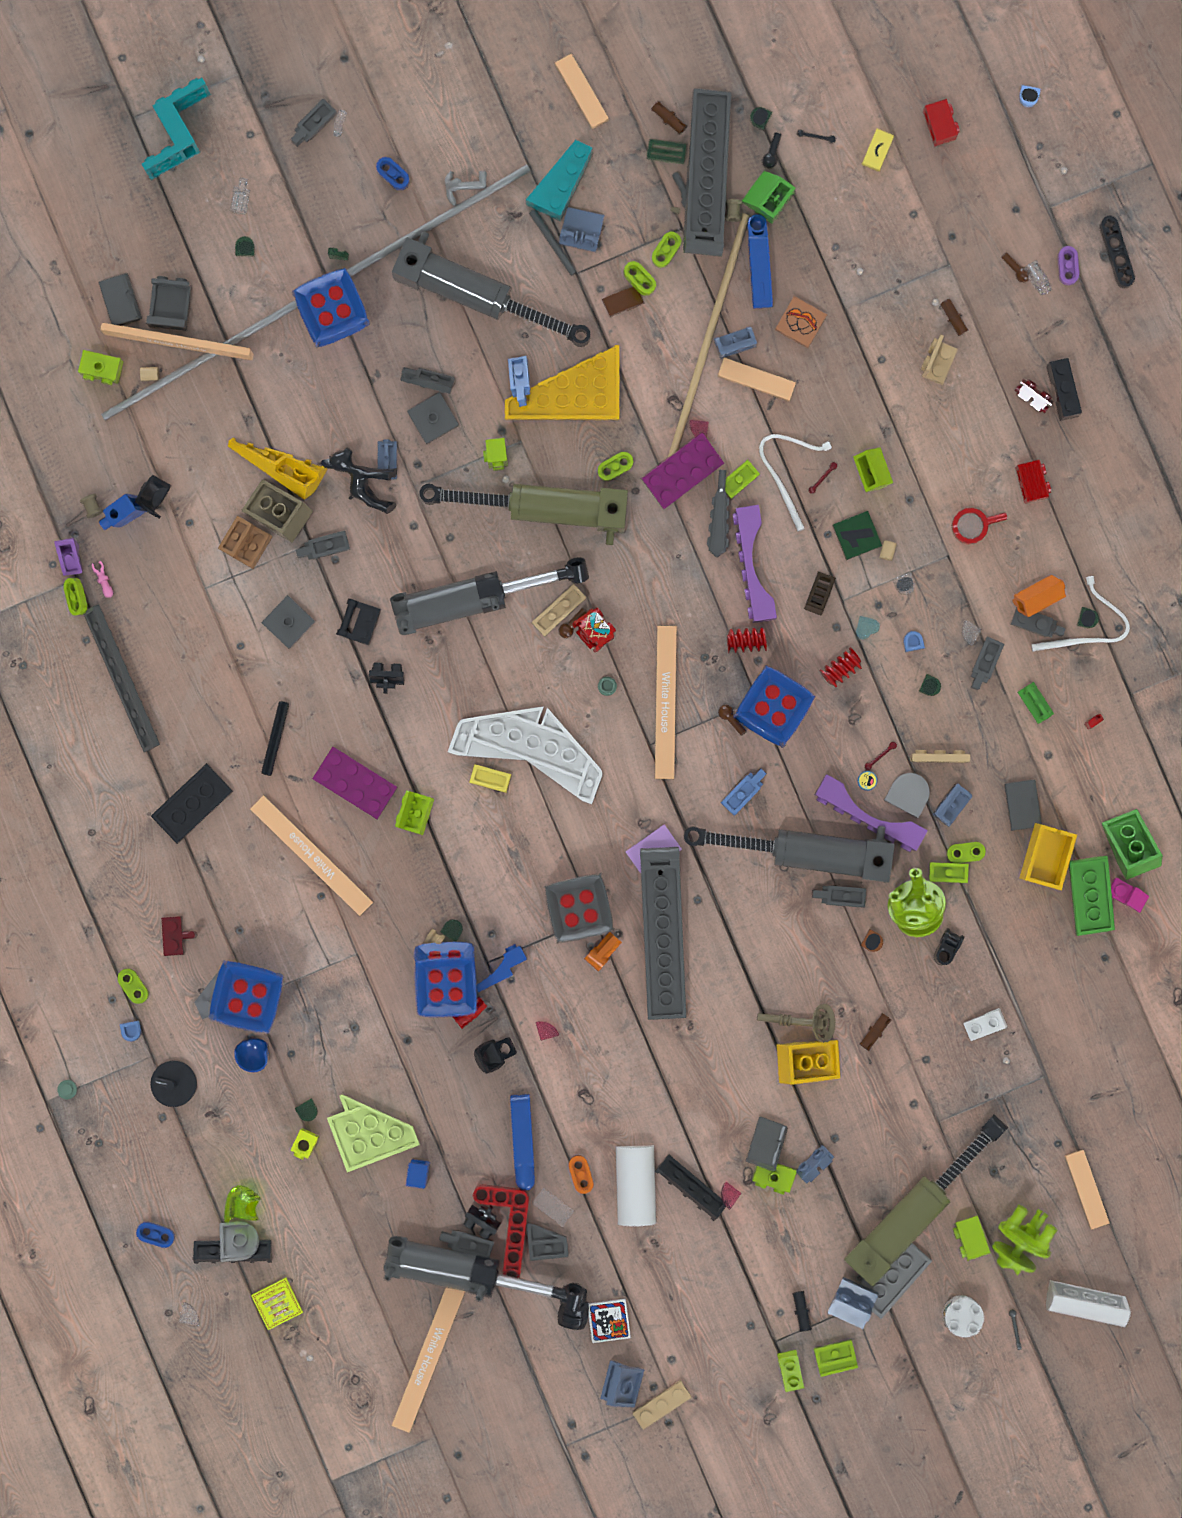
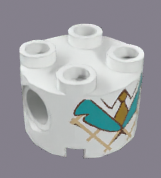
M957 1295L944 1305L942 1311L943 1321L954 1335L971 1337L979 1333L984 1322V1314L979 1304L971 1297Z

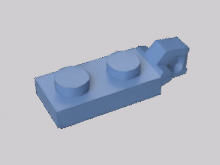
M527 356L508 359L510 390L513 397H517L519 407L527 406L526 395H530L531 391Z
M760 769L755 775L752 773L746 775L724 798L721 804L735 816L761 789L760 787L763 783L760 780L767 773Z

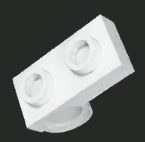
M1000 1008L963 1023L971 1041L1007 1028Z

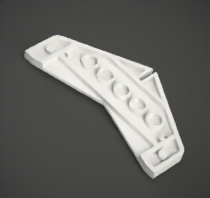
M544 706L460 720L457 724L448 749L449 753L457 756L526 760L580 800L592 804L602 778V770L548 708L542 724H538Z

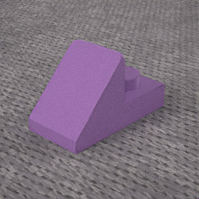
M71 538L55 541L63 576L82 573L83 568L78 553L79 544L76 540Z

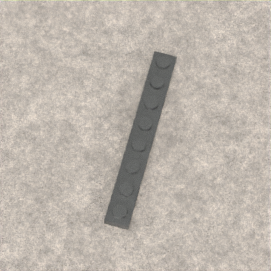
M99 605L93 606L86 611L84 617L144 753L160 745L157 735L152 728L150 719L135 689L127 666L108 627L104 613Z

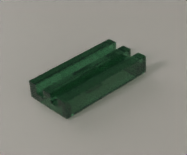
M649 139L647 159L684 164L687 144ZM652 145L682 149V152L652 148ZM651 152L681 156V158L651 154Z

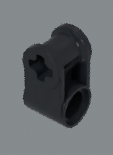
M947 927L934 953V961L941 966L950 964L961 947L965 936H959L951 932ZM942 951L948 955L946 962H942L939 959V954Z

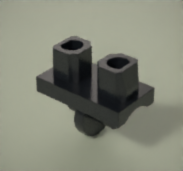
M374 662L372 670H369L370 683L376 684V688H383L384 694H388V689H395L396 685H404V672H402L401 664H391V671H384V664Z
M471 1205L465 1215L464 1226L473 1229L476 1224L482 1227L479 1232L480 1236L488 1239L492 1234L495 1235L501 1223L495 1220L497 1216L491 1212L493 1206L490 1205L488 1209L480 1206L478 1209Z

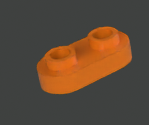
M581 1155L573 1156L569 1161V1170L574 1187L579 1193L587 1194L593 1189L594 1185L588 1162ZM577 1161L582 1163L581 1168L575 1167ZM582 1180H586L588 1184L587 1186L582 1187L580 1185V1182Z

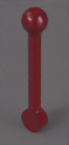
M832 462L830 464V468L815 485L809 487V493L814 494L816 492V488L832 470L837 468V463Z
M891 742L887 749H885L870 763L865 764V769L870 770L872 768V765H874L891 749H896L897 744L895 742Z

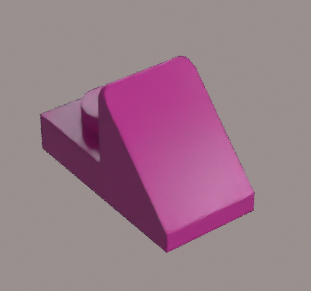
M1117 877L1114 878L1111 884L1113 899L1139 913L1142 911L1149 898L1146 893Z

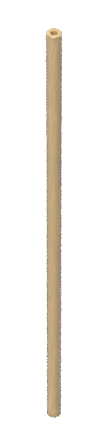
M742 214L668 457L678 450L750 217L747 214Z

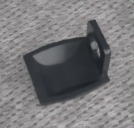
M152 475L141 487L135 503L160 519L161 516L155 510L166 497L171 485Z
M510 1037L495 1042V1040L484 1042L474 1050L475 1061L480 1070L485 1074L498 1070L505 1064V1059L517 1054ZM504 1043L510 1048L508 1054L505 1052L501 1053L500 1051Z
M584 1289L580 1309L572 1311L566 1309L562 1303L560 1304L558 1325L573 1330L585 1328L589 1315L586 1289Z

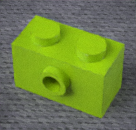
M83 350L78 373L85 380L94 381L95 378L101 380V383L106 385L118 384L123 361L121 358Z
M505 438L485 440L484 462H488L489 469L493 468V471L504 470V467H508Z
M881 447L869 449L853 456L865 492L879 490L893 483Z
M779 1163L775 1171L756 1166L752 1181L755 1182V1186L766 1189V1186L774 1188V1192L784 1195L785 1192L790 1193L797 1170Z
M978 1216L954 1224L955 1228L952 1229L955 1238L960 1239L962 1246L959 1247L962 1258L966 1257V1260L970 1261L990 1254Z

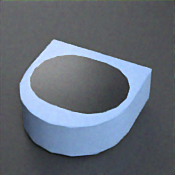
M1022 85L1019 95L1020 103L1025 107L1034 106L1039 99L1041 89Z

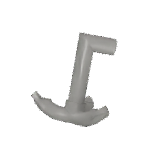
M452 171L445 178L446 195L449 202L454 206L458 204L453 196V191L486 189V171H479V181L461 182L458 178L452 180L454 173Z

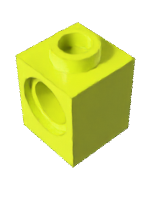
M301 1128L290 1151L294 1152L293 1155L299 1159H308L319 1139V1135ZM301 1140L308 1141L309 1148L307 1150L300 1148L299 1143Z

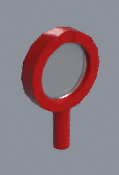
M965 508L959 511L953 518L952 532L961 543L975 544L986 536L989 528L988 525L1007 520V514L1004 512L986 517L978 509Z

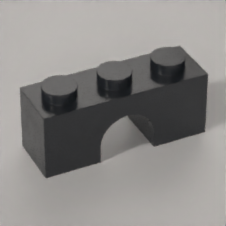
M1069 358L1049 362L1046 368L1050 384L1054 385L1057 401L1055 404L1059 420L1063 421L1079 417L1082 414Z

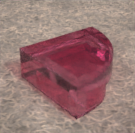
M689 420L690 430L696 437L702 432L707 438L708 422Z
M544 1021L535 1022L541 1041L559 1036L557 1029L550 1023Z
M725 1182L721 1189V1197L725 1206L730 1210L741 1195V1192L728 1182Z

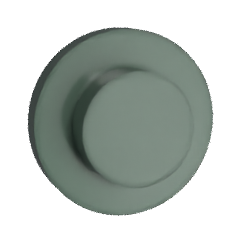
M603 677L600 679L598 690L602 695L610 696L615 693L617 684L613 678Z
M64 1080L58 1085L57 1092L61 1098L71 1099L77 1093V1086L71 1080Z

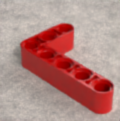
M478 1185L473 1192V1198L477 1203L510 1207L503 1275L513 1271L516 1273L517 1278H520L529 1194L527 1191L519 1188ZM478 1190H485L487 1197L485 1199L478 1198ZM497 1192H504L507 1198L504 1201H498L496 1198ZM523 1194L526 1197V1201L524 1203H517L515 1196ZM520 1213L524 1219L522 1222L517 1223L513 1220V1215ZM512 1233H519L521 1240L518 1242L512 1241L510 1238ZM516 1252L519 1255V1259L511 1261L508 1258L509 1253Z

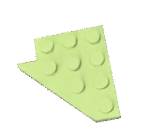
M343 1094L339 1097L345 1111L327 1118L347 1172L420 1145L412 1125Z

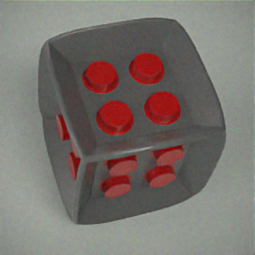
M602 873L565 880L549 886L544 885L551 924L557 939L556 944L615 931L606 888L601 877Z

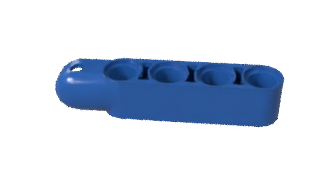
M756 214L749 218L747 225L753 309L773 307L767 221L764 216Z
M530 1094L510 1095L515 1181L519 1189L527 1191L535 1183Z

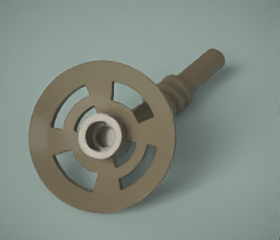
M828 1004L817 1006L813 1019L791 1017V1015L787 1017L786 1014L784 1016L783 1014L779 1016L757 1014V1021L773 1022L779 1025L783 1024V1026L787 1024L789 1027L790 1025L813 1027L816 1039L822 1043L830 1041L835 1031V1015Z

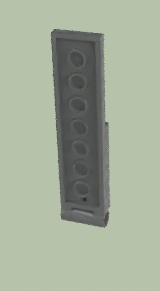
M696 88L692 92L683 237L684 253L722 257L731 92Z
M679 847L640 848L648 1020L686 1018ZM659 870H662L663 873H662V874H658V871H659Z

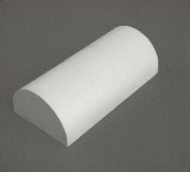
M654 1145L616 1146L618 1225L656 1224Z
M1051 1280L1049 1282L1046 1297V1309L1048 1311L1121 1327L1126 1326L1131 1311L1125 1296Z

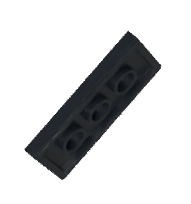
M206 763L151 817L178 844L219 806L233 790Z

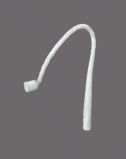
M772 434L763 438L759 445V453L779 487L797 531L805 529L783 483L766 460L763 453V445L771 438H780L816 451H827L832 447L829 441L822 444V447H816L788 436Z
M1094 576L1086 577V581L1091 592L1114 610L1125 622L1126 629L1123 635L1112 639L1076 638L1031 644L1032 652L1082 643L1118 642L1129 633V622L1119 609L1095 591L1093 584H1095Z

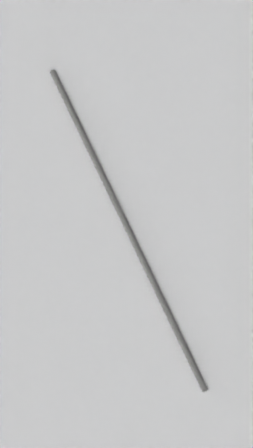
M529 166L521 167L349 268L347 272L350 277L402 247L407 237L413 240L421 236L423 231L428 232L530 172ZM296 300L223 342V344L235 345L298 308ZM204 353L102 413V417L106 421L215 357L217 354Z

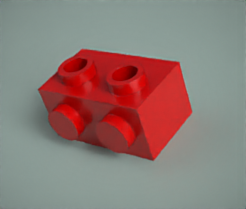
M947 99L925 105L923 114L934 147L956 140L960 129L958 123L954 122L952 116L954 115L953 107L951 104H948Z

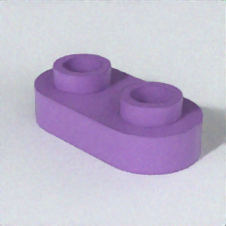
M1071 246L1063 247L1058 253L1059 279L1064 285H1073L1079 278L1078 253ZM1064 255H1069L1070 260H1066ZM1065 274H1071V279H1067Z

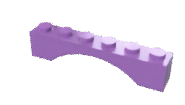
M759 505L736 508L732 517L734 525L738 526V532L735 533L737 544L741 545V551H738L740 563L743 562L744 570H741L742 580L747 583V589H744L745 598L750 601V607L747 608L748 617L753 620V623L776 620L774 599L761 586L755 574L752 561L753 542L762 524Z
M827 774L814 796L818 797L816 799L823 805L831 804L834 806V811L842 815L844 812L849 814L852 821L858 824L861 822L867 824V829L876 834L878 826H884V838L892 843L894 841L901 843L900 847L908 852H911V850L917 851L928 831L911 821L890 823L869 816L852 801L844 784Z

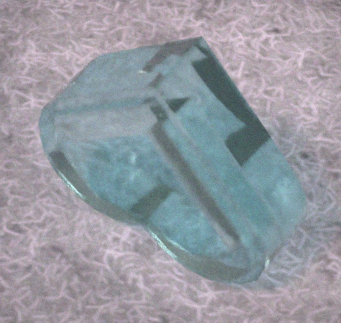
M859 616L856 628V635L859 639L865 640L870 634H875L879 631L880 624L877 620Z

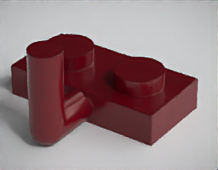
M182 916L161 918L164 956L184 955L183 939H194L198 936L197 932H183Z

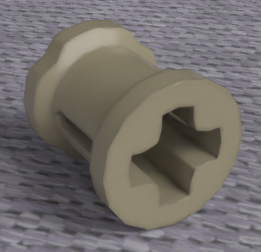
M738 199L726 200L727 215L725 216V221H741L740 206L742 201Z
M96 494L88 495L80 500L87 511L86 516L88 519L103 513V510L99 508L96 501Z

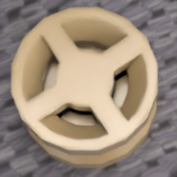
M432 929L423 944H441L446 936L436 933V930Z

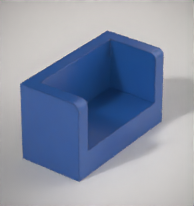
M411 1160V1163L408 1165L406 1186L426 1188L430 1161Z

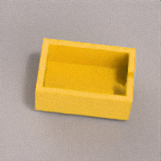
M1035 823L1019 878L1062 890L1077 834Z

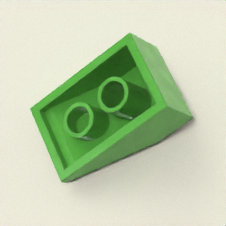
M1137 809L1102 822L1117 864L1126 880L1161 867L1163 855Z

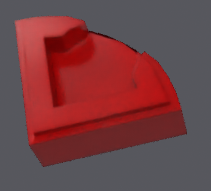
M1097 714L1085 722L1084 725L1089 730L1102 722L1104 718L1101 714Z

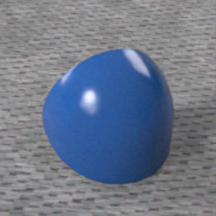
M248 1039L240 1042L235 1047V1061L241 1069L247 1072H259L265 1068L269 1050L264 1040Z

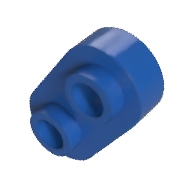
M382 157L378 160L376 169L383 179L396 190H404L408 187L410 179L406 171L389 157ZM389 166L390 169L388 171H384L383 167ZM399 178H402L404 181L403 183L399 184L397 183V180Z
M151 1222L141 1223L136 1230L139 1240L161 1248L171 1246L175 1240V1234L170 1228ZM145 1228L150 1229L149 1235L144 1233ZM163 1234L168 1235L169 1239L167 1241L163 1240Z

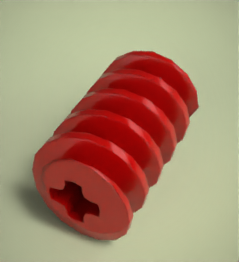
M763 627L760 628L759 633H757L756 628H752L751 633L748 628H745L743 634L740 629H737L736 634H734L732 629L729 630L727 635L728 653H730L731 648L737 653L739 647L743 653H745L746 647L749 648L750 652H753L754 647L760 652L761 647L764 646L765 651H767L766 633Z
M851 647L849 648L850 654L845 651L843 652L844 658L838 656L837 662L831 661V667L828 665L824 666L825 672L821 669L819 670L824 679L834 687H837V680L843 683L842 676L850 678L849 671L855 674L854 667L862 669L861 660Z

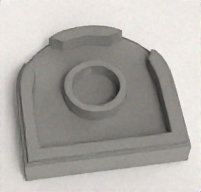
M906 773L895 779L884 801L919 818L929 798V786L920 775Z
M244 1221L219 1223L221 1262L241 1261L255 1254L259 1247V1235L252 1225Z

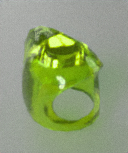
M243 1185L232 1188L227 1195L225 1203L224 1222L229 1223L231 1218L258 1221L256 1207L261 1197Z

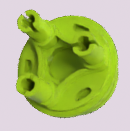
M913 868L909 872L911 881L899 885L889 894L888 912L893 922L897 924L904 934L912 937H924L932 934L941 926L946 908L944 893L936 884L926 881L922 877L921 869L917 868L916 872V869Z
M1018 1204L1012 1216L1007 1221L1000 1222L999 1229L1016 1244L1015 1247H1012L1000 1241L993 1243L992 1247L999 1255L996 1261L1001 1268H1011L1015 1271L1016 1275H1019L1022 1270L1033 1273L1036 1270V1265L1023 1254L1024 1250L1042 1258L1050 1257L1049 1243L1058 1230L1053 1225L1046 1224V1227L1039 1236L1040 1228L1048 1217L1045 1212L1042 1214L1043 1211L1037 1209L1030 1223L1020 1225L1028 1210Z

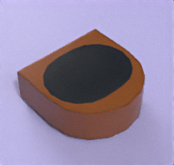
M869 929L860 946L868 951L876 952L882 948L883 939L878 933Z

